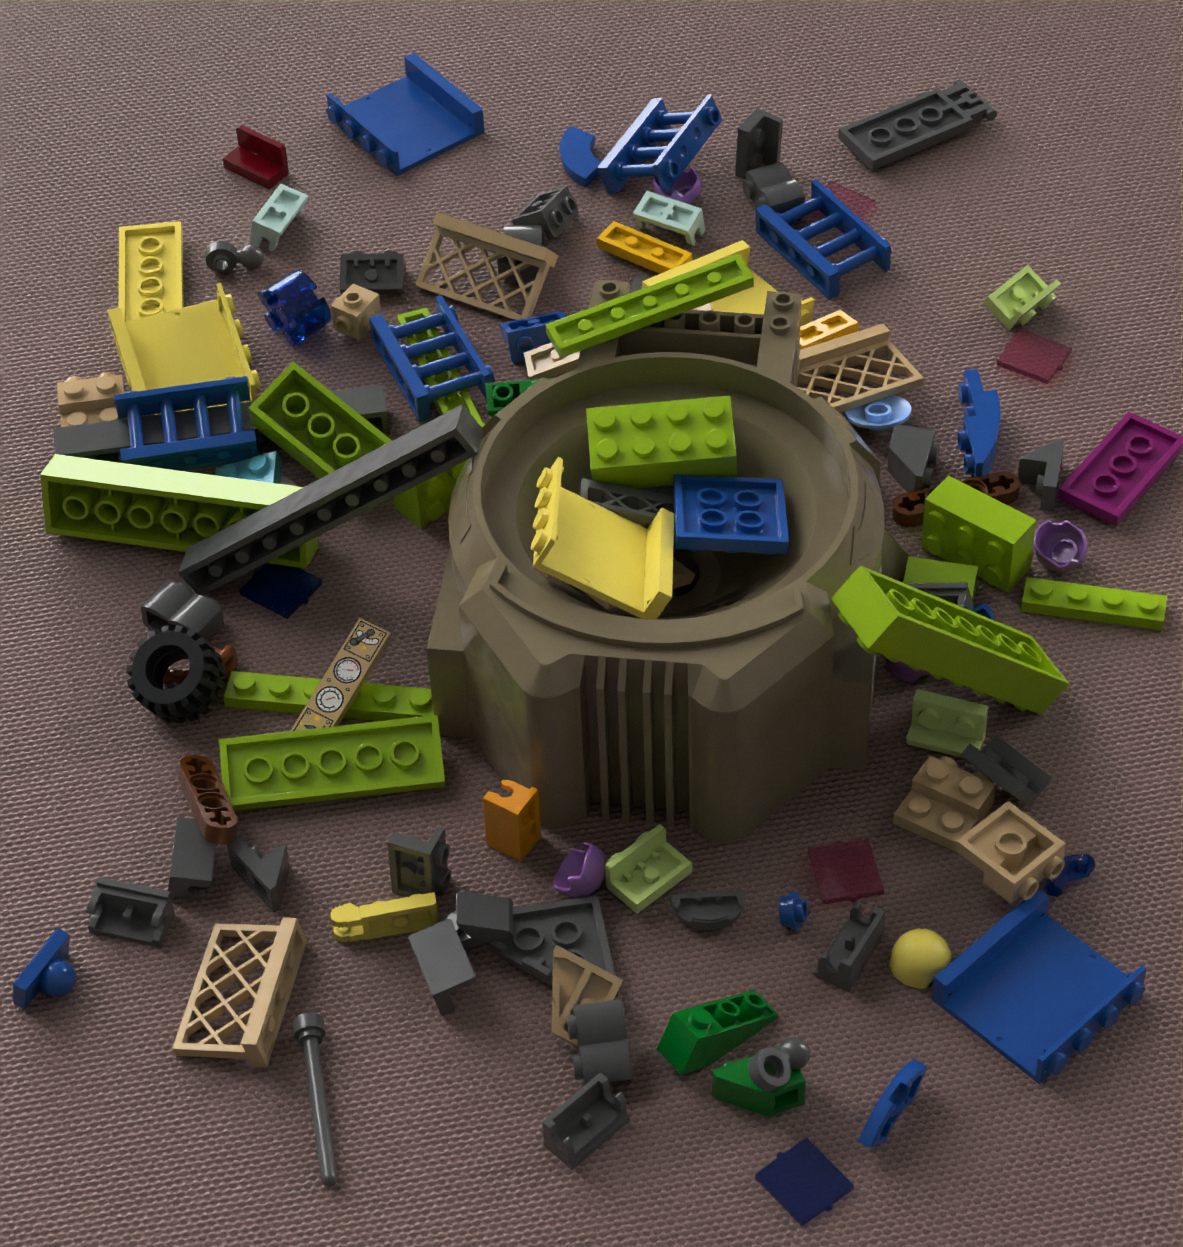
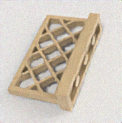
M437 212L433 225L437 227L415 286L512 320L531 317L550 267H555L558 255L548 248ZM443 237L453 240L456 250L442 257L439 247ZM459 242L464 243L466 245L461 247ZM475 247L479 248L484 259L469 266L464 253ZM487 251L492 252L494 254L489 256ZM459 256L464 270L450 277L445 263ZM503 256L507 257L511 269L497 276L491 262ZM514 260L519 261V262H522V263H520V264H518V265L516 266V263H515ZM487 265L492 279L478 286L473 272ZM440 266L445 280L436 285L426 283L430 272ZM529 266L539 268L535 280L525 285L519 271ZM515 275L520 288L505 295L500 282ZM468 276L473 289L462 295L458 294L453 283ZM495 285L500 299L487 304L484 302L481 292ZM448 286L450 291L443 288ZM523 294L526 301L522 315L512 312L508 301ZM476 295L478 300L472 299L470 297ZM503 304L505 309L499 308L498 306Z
M880 324L800 350L797 385L802 383L809 385L807 389L797 388L813 399L820 396L823 397L840 413L922 386L924 377L889 341L890 330L884 324ZM888 355L892 360L890 362L879 358ZM857 365L865 366L863 371L851 367ZM872 367L885 370L887 374L885 376L868 371ZM894 372L906 375L908 378L902 380L891 377ZM829 374H835V375H837V377H836L835 380H834V379L825 378V377H823V376H826V375H829ZM842 376L848 378L857 379L860 381L858 385L852 383L841 381ZM866 381L880 384L882 387L874 389L863 385ZM815 385L832 390L830 394L813 391V387ZM838 390L854 394V396L845 398L835 394Z
M282 917L280 925L215 923L172 1047L175 1056L249 1059L252 1067H268L307 944L306 937L297 918ZM223 937H239L241 940L224 952L220 949ZM264 938H275L273 945L261 953H258L253 945ZM248 949L254 957L235 968L230 960ZM225 964L231 972L212 983L209 979L210 974ZM261 965L264 969L263 976L248 984L243 976ZM238 980L243 989L225 1000L220 991ZM215 995L220 1004L202 1015L198 1011L200 1004ZM251 997L254 1000L253 1007L238 1016L232 1008ZM228 1012L233 1020L214 1032L209 1023ZM203 1027L210 1034L198 1043H187L189 1036ZM238 1029L242 1030L244 1035L240 1045H224L221 1041Z

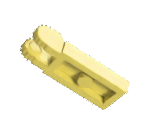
M435 892L414 894L409 897L388 901H376L359 907L352 903L343 904V906H335L329 916L331 924L334 925L332 930L333 936L337 941H341V943L421 931L439 923Z

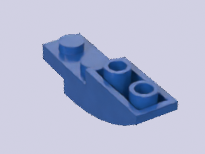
M978 369L964 370V382L958 385V396L960 404H965L966 407L964 409L963 431H958L957 441L959 450L965 451L966 475L971 474V477L974 478L989 474L994 464L998 445L1000 402L997 390H983Z

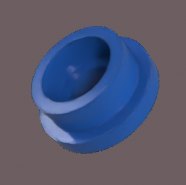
M790 892L789 896H781L779 901L780 923L782 927L800 930L801 923L806 922L808 918L807 902L805 899L800 898L798 892Z

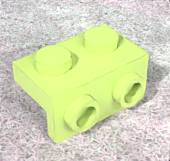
M1027 265L990 294L983 304L1010 330L1018 323L1022 326L1026 325L1037 314L1036 308L1040 307L1044 310L1057 298L1054 292L1061 283L1056 279L1048 286Z
M661 824L651 831L642 833L632 845L622 852L615 853L605 865L606 888L636 914L692 873V862L666 841V828Z

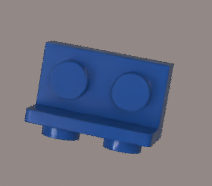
M562 311L500 323L501 335L508 343L511 361L513 363L525 361L524 352L551 343L546 334L545 324L567 316Z

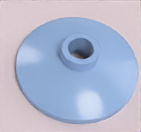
M892 395L846 410L845 417L856 426L880 432L887 428L895 427V424L900 425L910 418L912 411L911 405L907 400Z

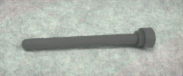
M304 1013L293 1019L294 1039L304 1050L321 1181L325 1186L332 1187L337 1183L338 1178L319 1044H321L322 1038L325 1035L323 1017L317 1013Z

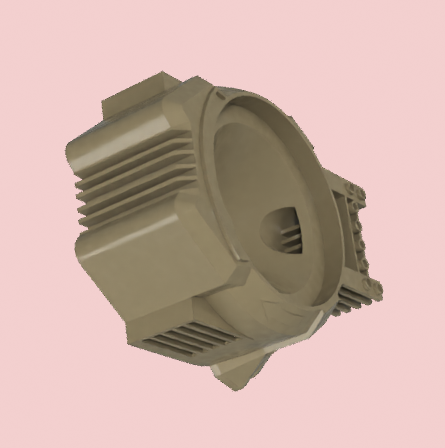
M596 281L593 285L589 308L629 294V282ZM767 291L764 314L689 310L581 350L577 369L571 370L550 381L542 377L494 415L482 427L484 431L478 454L467 459L457 479L451 497L448 517L450 548L427 644L433 713L438 715L440 735L472 738L502 780H512L529 789L531 787L538 789L540 823L543 828L563 829L582 819H587L592 802L601 803L602 821H610L612 804L622 805V822L630 823L632 806L646 807V824L654 825L656 808H666V825L674 827L676 809L689 810L690 828L695 829L701 836L719 844L735 843L749 835L828 768L866 771L877 652L870 654L858 644L856 639L859 636L854 629L847 626L839 618L838 613L840 610L831 598L860 565L903 582L909 554L885 528L884 505L879 486L881 462L849 422L823 397L820 396L813 399L797 388L801 335V295L797 293ZM730 395L738 477L783 479L789 536L788 554L764 555L753 552L726 553L713 550L689 551L679 549L673 553V558L696 575L691 584L672 589V596L677 597L671 598L657 619H641L618 607L607 610L582 590L555 577L547 578L533 567L534 550L531 549V543L536 535L533 522L538 513V509L535 508V502L540 493V488L536 485L544 468L550 469L558 457L562 458L564 472L561 477V487L577 495L581 479L592 480L586 408Z

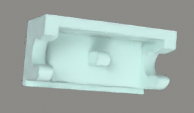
M280 184L252 220L250 244L259 246L262 237L270 242L269 251H274L278 245L279 237L294 217H299L303 212L308 195Z
M646 191L633 212L637 227L646 229L645 222L683 234L686 237L687 244L695 246V233L702 236L705 232L702 208L650 191Z

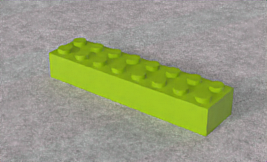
M58 454L52 457L40 474L46 533L186 552L187 548L303 488ZM318 536L267 563L307 569L319 547Z
M861 565L831 598L840 610L838 613L839 618L847 626L854 629L859 636L856 639L858 644L868 653H880L894 663L901 661L915 671L922 669L929 672L936 679H948L960 688L963 686L969 687L981 696L988 694L1002 704L1009 702L1023 712L1027 709L1041 715L1069 685L1066 678L1031 635Z

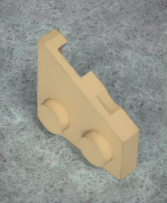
M556 945L553 950L551 1033L578 1047L577 1039H569L567 1016L574 1015V1005L614 1000L624 980Z

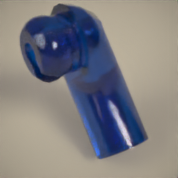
M1088 853L1065 856L1063 859L1065 865L1062 872L1053 880L1047 879L1044 885L1045 891L1051 896H1061L1067 882L1086 878L1093 872L1096 866L1094 858Z

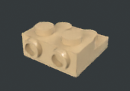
M103 372L97 378L89 379L71 376L65 382L57 383L61 427L118 420L114 395L126 393L122 374L115 375L112 372Z
M929 755L912 779L910 792L894 813L893 824L956 852V841L979 824L993 806L996 784L992 783L990 777L981 771H975L971 774L960 769L958 764L950 757L943 756L937 759Z
M1007 801L956 841L955 851L983 871V883L1012 904L1020 897L1024 900L1030 899L1036 893L1039 882L1047 877L1053 880L1062 872L1065 865L1063 859L1066 843Z

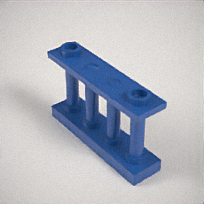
M707 95L695 111L674 113L667 111L662 98L652 99L597 167L607 193H618L630 177L657 176L662 190L668 191L722 122L720 111L715 104L713 96ZM684 124L680 129H669L671 125ZM671 141L668 146L654 147L658 142ZM644 159H657L654 164H641Z
M817 179L811 181V199L782 214L775 213L767 204L755 209L756 233L828 300L839 295V280L842 275L872 260L885 272L890 270L892 249L889 242L879 236ZM816 210L825 217L799 231L788 225ZM834 227L843 233V235L817 248L807 242V240ZM853 243L862 250V252L836 265L830 263L825 258Z
M442 295L435 297L437 314L396 327L392 324L388 325L382 314L369 317L372 342L419 422L431 418L430 404L434 403V399L478 386L487 400L485 383H495L491 367L484 365L458 323L454 307L452 305L448 306ZM441 326L445 332L444 335L410 346L398 343V339ZM452 345L458 353L421 366L411 365L410 363L412 358ZM464 365L470 373L431 387L428 384L423 385L422 383L424 378Z
M247 376L227 377L222 380L144 391H128L123 394L114 395L118 418H128L131 448L120 449L122 463L185 471L232 464L258 456L255 431H244L240 403L251 401ZM227 404L231 433L211 436L207 407ZM194 409L198 438L178 441L174 411ZM161 413L165 443L145 446L141 416Z

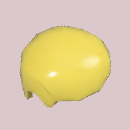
M917 928L905 932L897 939L891 952L889 967L893 976L904 985L925 989L934 980V977L951 963L952 953L946 940L938 933L926 928Z

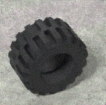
M169 625L163 626L161 633L152 630L148 633L150 638L146 641L141 638L137 643L140 648L137 652L132 651L129 656L133 661L132 665H127L126 673L132 677L127 680V684L134 691L132 693L134 698L154 715L168 722L173 720L175 723H184V718L194 721L198 719L197 713L201 712L206 715L211 711L208 707L211 702L217 704L220 699L216 695L218 690L224 691L225 682L220 677L226 676V669L221 665L223 659L215 651L216 649L192 629L187 630L184 626L176 625L175 630ZM189 659L190 669L186 679L179 686L164 690L163 678L168 668L179 660Z

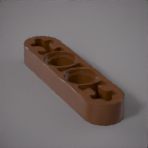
M996 472L961 480L966 485L1006 505L1014 503L1019 496L1020 481L1011 472ZM937 486L898 495L893 501V520L905 527L923 524L925 499Z
M190 755L180 760L179 782L203 838L214 844L233 842L236 839L238 819L213 762L200 755Z

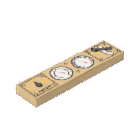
M359 618L291 731L339 726L392 638L391 633Z

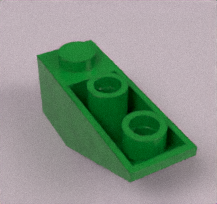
M754 990L674 1012L656 1050L683 1075L710 1066L775 1021L779 1014L766 1002L764 997L757 994Z

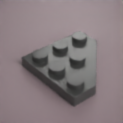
M598 895L513 908V935L489 942L491 953L551 987L553 979V950L556 945L615 975Z

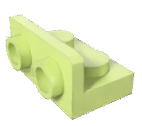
M917 689L913 699L912 723L906 737V743L964 758L961 754L969 744L981 750L986 735L989 706Z

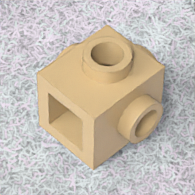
M352 284L331 305L334 330L361 340L371 330L369 317L381 314L379 294Z

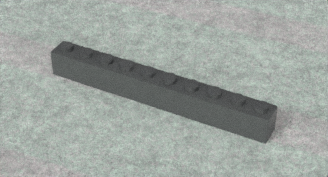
M383 384L331 391L383 434L390 435ZM253 402L241 403L244 431H255L258 453L282 450V448L251 424L248 407ZM228 406L209 407L208 415L211 436L230 434ZM194 410L174 412L178 441L198 438ZM161 414L141 416L144 445L165 443ZM128 418L53 428L55 454L122 463L120 449L131 448Z
M462 404L187 548L178 574L197 595L203 596L477 455L484 430Z

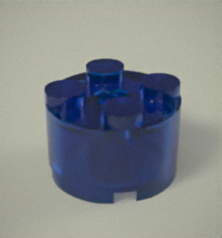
M299 269L289 272L258 293L260 301L268 311L264 315L267 324L274 331L280 329L283 332L284 338L292 347L325 327L332 319L324 296L318 300L313 292L318 287L307 274Z

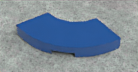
M570 126L560 141V158L563 169L569 177L586 187L599 175L597 167L602 161L595 158L591 152L595 145V136Z
M914 1059L897 1073L873 1109L860 1135L859 1143L872 1148L886 1142L899 1116L914 1101L926 1073L927 1065Z

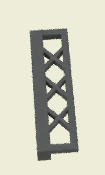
M581 479L578 491L579 496L634 523L646 525L645 528H648L661 507L674 513L673 495L591 479Z

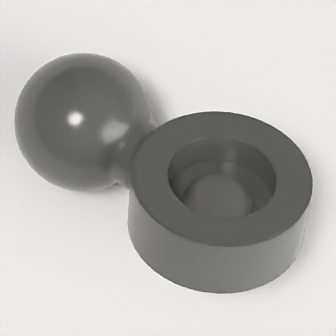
M216 241L211 243L206 249V264L209 269L218 273L233 270L237 263H241L247 269H256L264 260L262 250L253 244L246 245L240 251H237L235 246L229 242Z
M789 1038L780 1045L779 1050L768 1047L754 1054L748 1063V1072L752 1082L759 1089L767 1092L774 1091L785 1085L790 1079L791 1070H799L809 1062V1046L800 1038Z

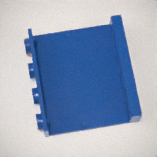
M414 52L404 57L405 77L364 97L344 105L338 97H334L331 93L326 94L328 104L326 112L329 120L333 124H337L350 139L353 138L362 146L366 153L374 156L384 168H388L396 176L485 133L483 109Z
M1039 888L1030 899L1023 900L934 977L932 1001L1038 1084L1043 1082L1050 1074L1055 1076L1060 1073L1071 1055L1076 1051H1084L1092 1042L1094 1035L1102 1027L1105 1029L1111 1027L1117 1020L1120 1011L1128 1004L1131 1006L1135 1005L1141 999L1146 989L1143 986L1146 968L1143 965L1135 972L1131 971L1128 975L1047 916L1050 897Z

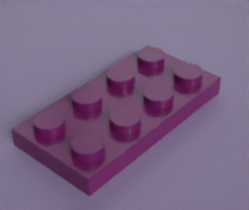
M1128 411L1060 486L1057 498L1112 525L1118 526L1183 451V436Z

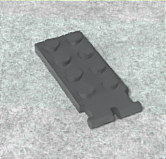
M958 79L953 83L952 87L943 91L936 88L839 128L838 138L873 171L971 130L974 123L983 119L992 121L996 118L997 111L981 97H977V94L969 86Z

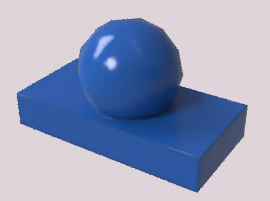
M59 928L55 929L14 981L13 1004L25 1010L41 989L47 995L53 997L65 996L73 989L76 983V973L73 966L64 960L69 954L70 934Z

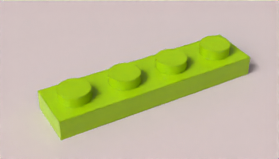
M1026 577L1021 612L1163 631L1167 596Z

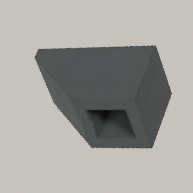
M895 424L889 444L887 471L907 493L924 489V487L930 488L933 478V468H930V465L937 464L940 445L934 444L935 430Z

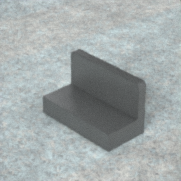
M447 919L408 936L441 1016L455 1010L449 993L472 984L477 980L451 919Z

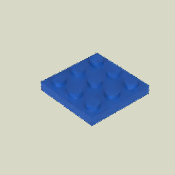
M674 474L673 499L676 549H686L689 551L713 550L726 553L753 552L764 555L788 554L789 536L783 479Z

